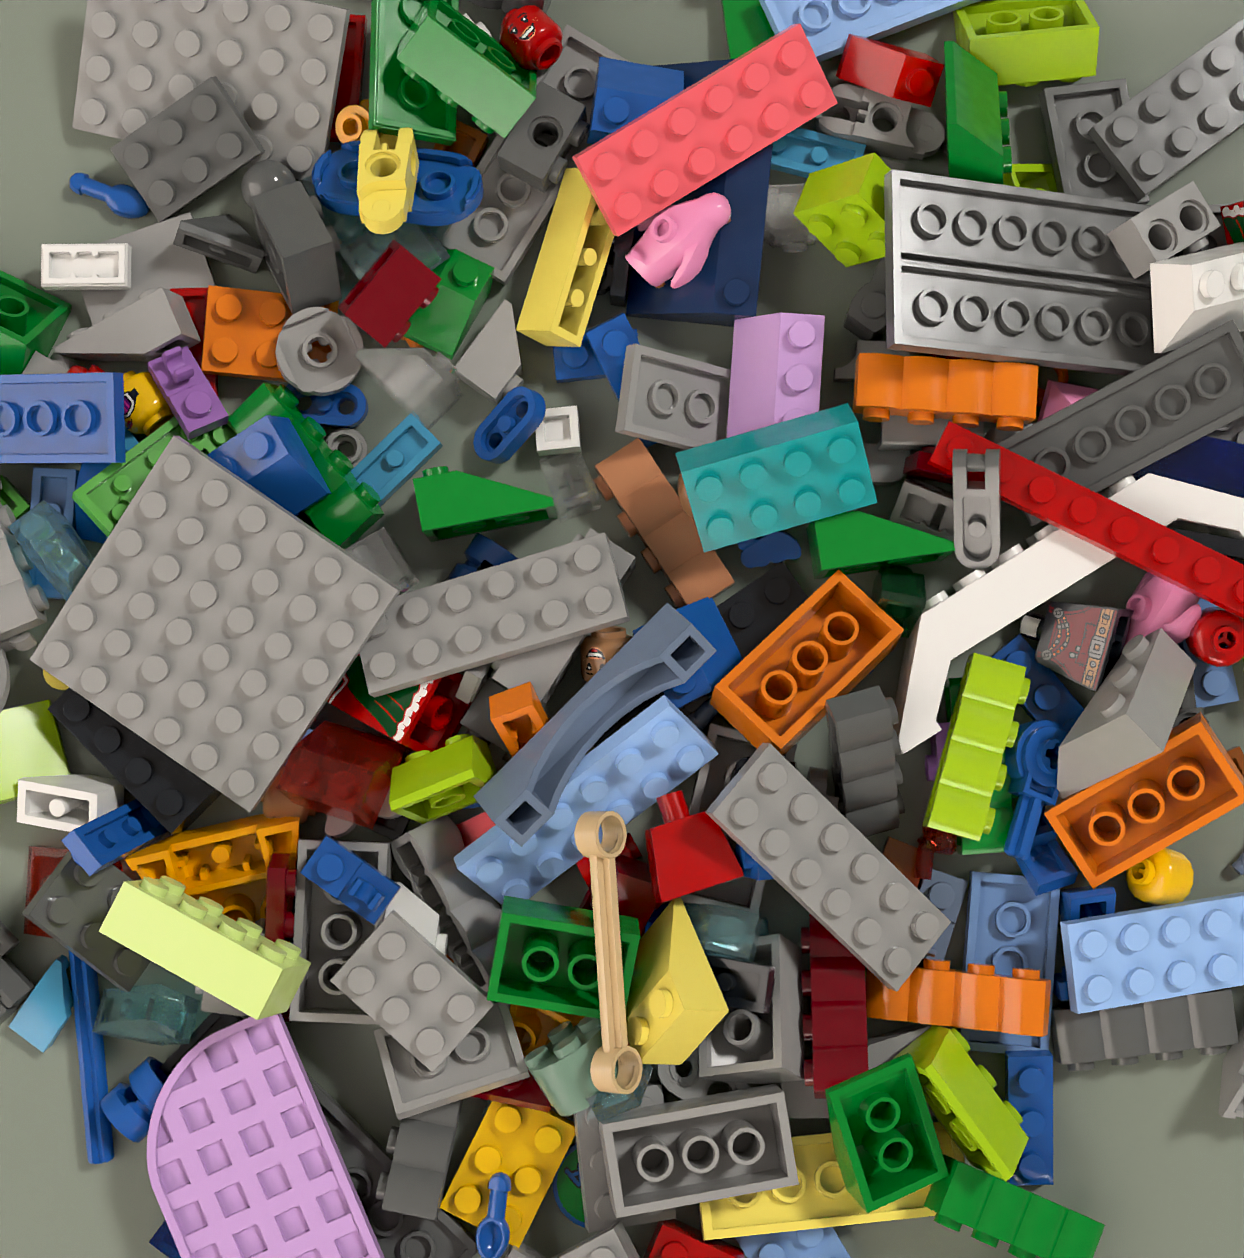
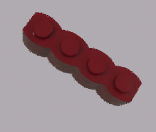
M809 914V927H801L802 954H810L811 970H802L803 997H811L812 1014H803L804 1041L813 1042V1058L804 1059L805 1086H814L815 1099H826L825 1089L869 1070L865 966L815 917Z

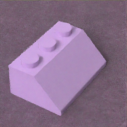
M780 312L734 320L726 438L819 411L825 315Z

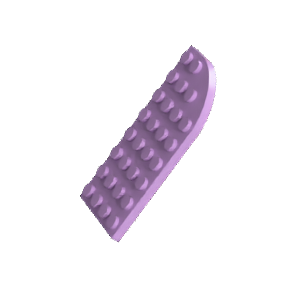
M281 1013L259 1020L250 1016L214 1032L194 1046L176 1065L164 1083L151 1115L147 1135L146 1154L150 1183L181 1258H385Z

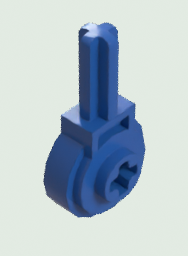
M1035 720L1023 723L1018 728L1013 747H1006L1005 762L1008 774L1012 778L1008 792L1018 796L1004 845V852L1010 857L1026 860L1029 857L1043 806L1056 805L1059 794L1057 790L1059 746L1069 733L1066 728L1057 722Z

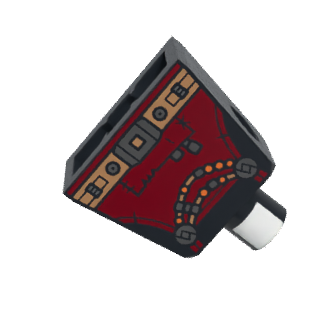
M1051 601L1046 616L1030 611L1025 614L1021 623L1020 634L1023 637L1039 641L1035 654V661L1090 690L1097 691L1122 655L1131 623V615L1134 610Z

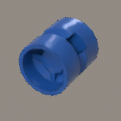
M151 1056L147 1057L129 1074V1084L119 1083L100 1100L104 1114L114 1127L126 1138L136 1143H139L148 1135L150 1119L156 1100L168 1079V1076L159 1068L163 1063Z

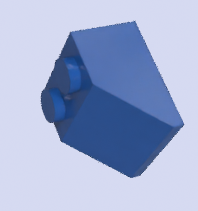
M599 57L587 144L598 142L683 91L684 71Z
M266 415L207 454L210 458L295 516H298L331 494L293 424L286 417Z
M706 597L676 609L717 650L684 684L661 692L678 709L713 693L715 685L743 660L713 598ZM641 626V627H639V628L633 630V631H632V632H633V636H634L643 626Z

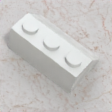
M1244 242L1150 263L1154 353L1175 350L1231 320L1234 321L1239 332L1244 331Z

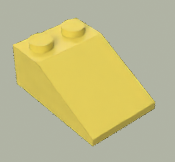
M681 898L673 899L639 940L626 1006L628 1042L630 1047L635 1048L640 1054L642 1064L682 1065L729 1012Z

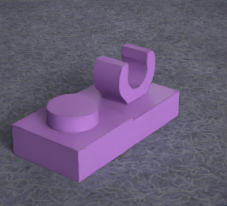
M180 346L163 352L161 357L147 362V370L188 440L228 423V413L188 346L183 348Z

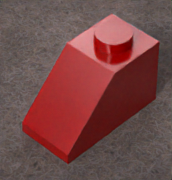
M849 34L836 77L891 98L931 107L944 64L922 52Z

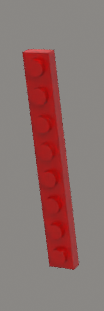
M951 421L947 423L927 464L953 476V449H968V453L985 454L986 449H1000V490L1002 501L1244 619L1243 564ZM968 472V481H985V472Z

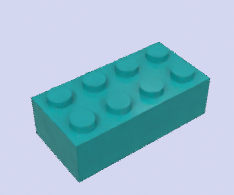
M848 403L675 453L704 553L877 503L859 423Z

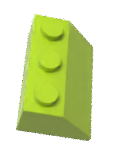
M992 0L976 2L953 11L956 43L997 73L998 86L1017 84L1030 87L1037 85L1040 81L1059 80L1062 82H1076L1082 77L1096 76L1100 27L1084 0Z
M932 1025L893 1059L906 1053L912 1055L927 1106L970 1165L1007 1181L1013 1176L1029 1139L1020 1127L1023 1119L1011 1103L1006 1100L1002 1102L996 1094L994 1088L997 1086V1083L987 1069L980 1064L976 1066L967 1054L971 1048L966 1039L954 1028L950 1030Z

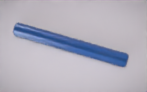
M69 951L87 1158L90 1164H103L114 1158L111 1122L104 1114L100 1101L108 1094L98 974L97 971Z

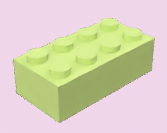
M161 876L160 879L144 877L143 880L123 882L99 930L100 933L256 1020L287 1012L311 965V962L299 956L301 953L300 948L282 939H277L276 942L260 935L263 929L259 925L247 919L238 918L235 921L222 914L224 907L209 898L200 896L197 900L184 893L186 886L167 876Z

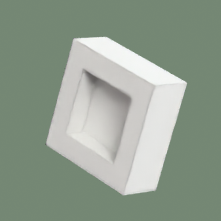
M577 405L546 409L542 423L535 430L538 455L547 456L582 452Z

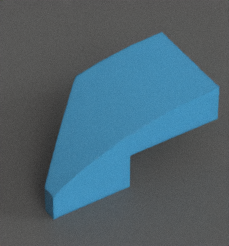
M63 954L53 962L8 1026L43 1053L55 1042L72 1015L70 1008L74 1006L73 994L66 973V969L70 965L68 958Z

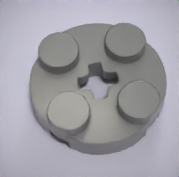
M310 307L300 310L288 318L278 335L275 356L281 375L298 392L307 396H328L347 388L358 375L361 368L364 346L359 330L349 318L343 314L340 316L336 312L328 311V308ZM319 341L321 346H330L332 351L327 354L326 362L320 363L318 359H311L308 356V353L312 351L311 343Z

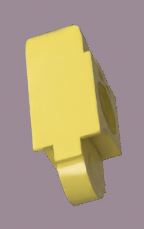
M410 127L400 128L398 136L367 129L363 131L360 138L357 175L359 215L361 223H365L367 229L375 234L394 232L403 222L407 221L408 212H412L419 159L413 129Z

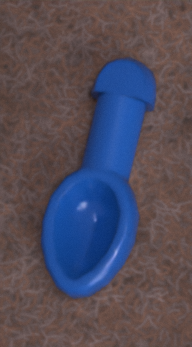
M80 172L70 177L69 185L73 192L81 196L86 194L106 202L110 210L120 217L129 219L140 218L149 212V206L134 187L125 184L109 186L89 178L88 174Z
M498 1172L493 1174L489 1180L487 1216L478 1225L476 1233V1246L481 1258H501L510 1240V1228L505 1220L508 1192L511 1191V1179L506 1173Z

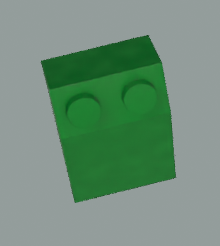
M447 466L425 469L422 471L423 477L413 479L422 532L431 542L558 518L553 497L457 470L449 472Z
M861 511L843 512L812 521L806 528L814 580L829 578L838 570L845 575L942 561L955 551L954 541Z
M906 1053L825 1089L834 1152L846 1189L867 1213L949 1176L911 1054Z

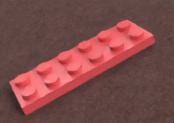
M793 24L574 155L572 158L613 235L620 236L838 104L801 24Z

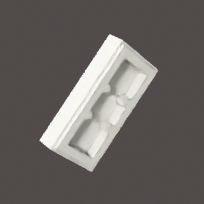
M128 243L41 244V287L44 290H131L132 247Z

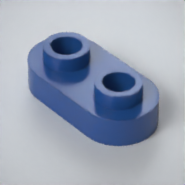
M290 384L286 386L295 394L298 400L302 397L311 398L310 408L299 411L305 419L309 416L318 422L321 427L354 428L360 425L367 416V399L362 391L352 384L344 390L328 396H307L298 392ZM345 401H352L354 403V410L347 415L341 414L340 405Z
M523 386L510 390L477 428L473 440L476 454L481 459L495 464H502L508 461L542 423L546 412V405L542 395Z

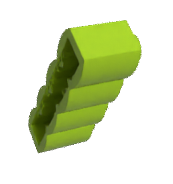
M978 653L969 654L962 675L958 697L950 719L946 741L940 756L934 785L927 804L923 826L974 841H980L982 833L987 835L990 833L996 810L990 807L991 797L994 790L1001 791L1007 774V765L1001 764L1005 747H1013L1018 733L1019 722L1013 721L1017 704L1023 705L1025 703L1030 688V679L1024 678L1026 667Z

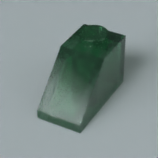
M881 566L873 582L871 599L904 629L901 637L909 638L925 608L926 589L924 575L913 573L910 568L905 566Z

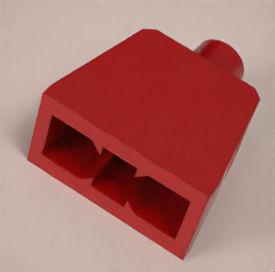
M682 790L656 798L664 824L645 830L653 895L656 903H662L744 876L743 870L721 827L705 811L690 815Z

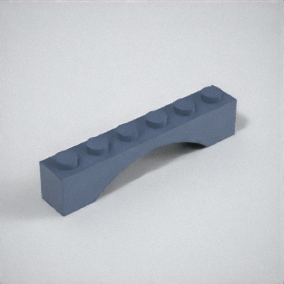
M667 602L473 797L490 819L522 847L554 815L561 794L572 773L599 738L620 718L644 701L667 689L684 684L717 650L691 622Z

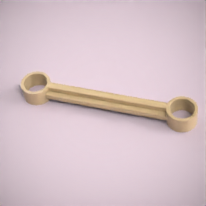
M588 811L579 817L575 826L574 837L577 849L583 856L589 858L600 1007L602 1046L597 1049L592 1058L590 1073L592 1082L599 1091L630 1094L638 1087L641 1081L643 1066L640 1054L635 1048L628 1046L615 863V857L624 849L627 832L624 820L618 813L614 811ZM600 824H601L602 832H603V837H602L601 845H600V842H599V827H600ZM618 1060V1074L615 1078V1065Z

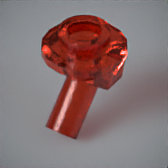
M922 822V835L917 839L919 844L916 852L914 878L932 880L934 853L954 854L957 850L955 842L957 836L925 827Z

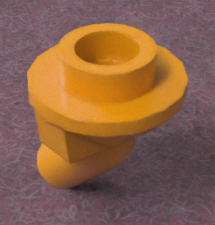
M368 99L362 100L359 105H349L343 108L337 115L335 130L338 139L343 144L350 141H360L363 131L368 129Z

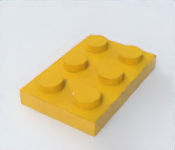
M492 1101L440 1208L478 1227L482 1219L487 1216L490 1195L488 1183L491 1176L498 1172L506 1173L511 1179V1191L508 1192L505 1220L510 1228L509 1244L519 1248L575 1136L574 1121L564 1116L561 1117L552 1110L549 1113Z

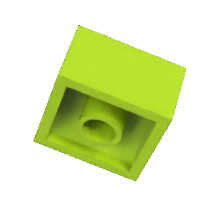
M460 734L445 741V747L433 752L422 750L408 755L405 758L406 763L392 768L389 805L391 811L425 824L428 821H433L477 803L473 796L497 773L488 744L474 735Z

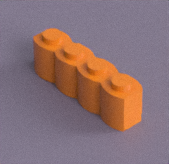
M859 353L855 368L853 412L863 414V420L870 422H887L890 420V416L898 415L907 417V423L913 425L934 424V419L942 418L952 420L953 423L963 428L979 427V422L997 423L996 429L1001 431H1022L1024 425H1030L1036 419L1039 366L1016 362H989L973 359Z
M925 958L923 959V966H917L896 992L888 989L867 968L866 1012L867 1017L1043 1037L1048 1035L1051 980L1040 978V970L1013 968L1012 975L994 974L995 965L968 963L967 971L950 969V961Z

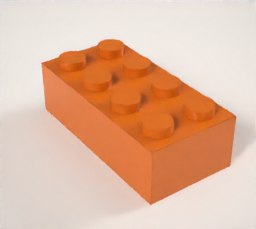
M838 570L715 685L710 704L756 749L762 743H770L784 756L826 715V700L848 694L896 647L904 629L845 574Z
M1200 712L1172 728L1162 753L1067 798L1062 799L1058 795L1056 805L1046 806L1043 814L1094 889L1244 803V777Z

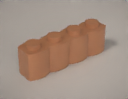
M639 438L595 465L598 477L593 479L596 488L606 502L613 498L618 504L622 513L616 516L630 538L637 534L646 547L640 552L654 574L659 570L663 572L670 583L664 589L677 609L706 597L715 598L734 585L735 581L716 552L712 550L704 553L694 519L684 512L677 493L662 474L653 457Z

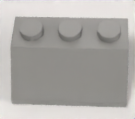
M781 934L701 945L706 954L775 966V985L769 1013H758L728 1007L729 1012L699 1044V1077L706 1080L762 1085L804 1080L802 948Z

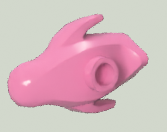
M713 192L677 205H669L638 224V231L645 232L625 256L626 260L650 285L656 288L663 287L665 281L672 277L670 286L674 289L687 284L701 271L708 257L709 248L719 229L731 222L729 201L725 196Z
M1149 572L1146 573L1126 605L1127 609L1134 610L1131 615V623L1124 646L1135 636L1143 635L1145 637L1160 628L1176 644L1181 643L1189 637L1195 623L1201 618V607L1197 604L1200 597Z

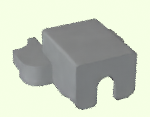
M857 340L853 360L843 367L835 368L833 382L855 383L856 359L859 353H886L901 356H910L908 351L887 349L886 341ZM892 415L889 421L881 422L879 443H863L873 485L887 487L897 484L905 476L903 474L905 458L921 451L922 447H936L949 421L952 422V420L939 418L934 419V424L913 425L907 423V417ZM979 422V427L965 429L983 437L984 422Z

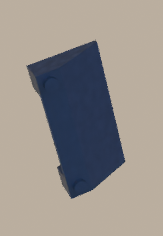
M734 59L655 66L684 71V89ZM773 143L671 204L677 205L697 199L708 193H719L729 201L731 222L725 224L717 232L701 271L690 282L679 288L674 289L670 286L673 277L665 281L663 287L656 288L650 285L631 266L626 308L627 317L734 327V320L756 316ZM638 225L635 226L633 246L645 232L638 231Z

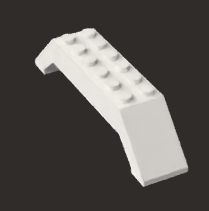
M1151 473L1146 474L1137 481L1131 474L1100 493V495L1170 529L1176 528L1244 540V498ZM1049 524L1026 539L1029 548L1023 550L1021 545L1017 544L999 555L995 563L991 565L993 569L991 572L986 574L984 569L975 570L952 585L956 591L954 595L948 597L943 590L916 607L915 609L920 616L909 623L895 698L899 722L893 724V728L899 739L901 754L906 753L942 730L936 722V717L950 661L1111 561L1116 556Z

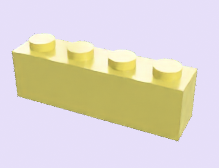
M566 168L516 327V331L545 346L581 347L615 236L578 168Z

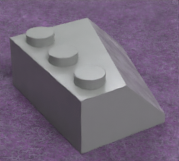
M1162 628L1145 637L1137 635L1124 646L1122 655L1059 746L1057 790L1059 791L1058 795L1062 799L1164 751L1197 664Z

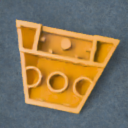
M258 814L176 833L127 856L125 861L132 871L136 870L142 880L144 877L160 879L161 876L173 878L186 886L184 893L197 900L200 896L206 897L224 907L222 914L235 921L238 918H244L255 923L260 918H266L267 867L272 853L290 854V869H296L300 817L266 818L263 814ZM289 896L288 911L293 912L294 896Z

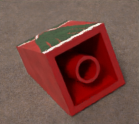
M360 652L327 700L331 705L417 752L422 750L433 752L445 747V741L457 735L462 726L460 722L472 702L467 704L455 697L463 675L460 673L374 698L368 692Z

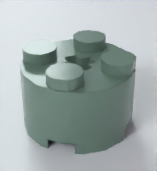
M584 1017L576 1026H573L570 1021H566L552 1029L547 1035L551 1042L546 1046L543 1045L536 1048L524 1058L528 1070L551 1106L556 1109L561 1117L575 1114L590 1107L587 1099L600 1092L592 1082L590 1068L595 1052L602 1046L601 1022L598 1018ZM618 1060L615 1065V1078L618 1074Z

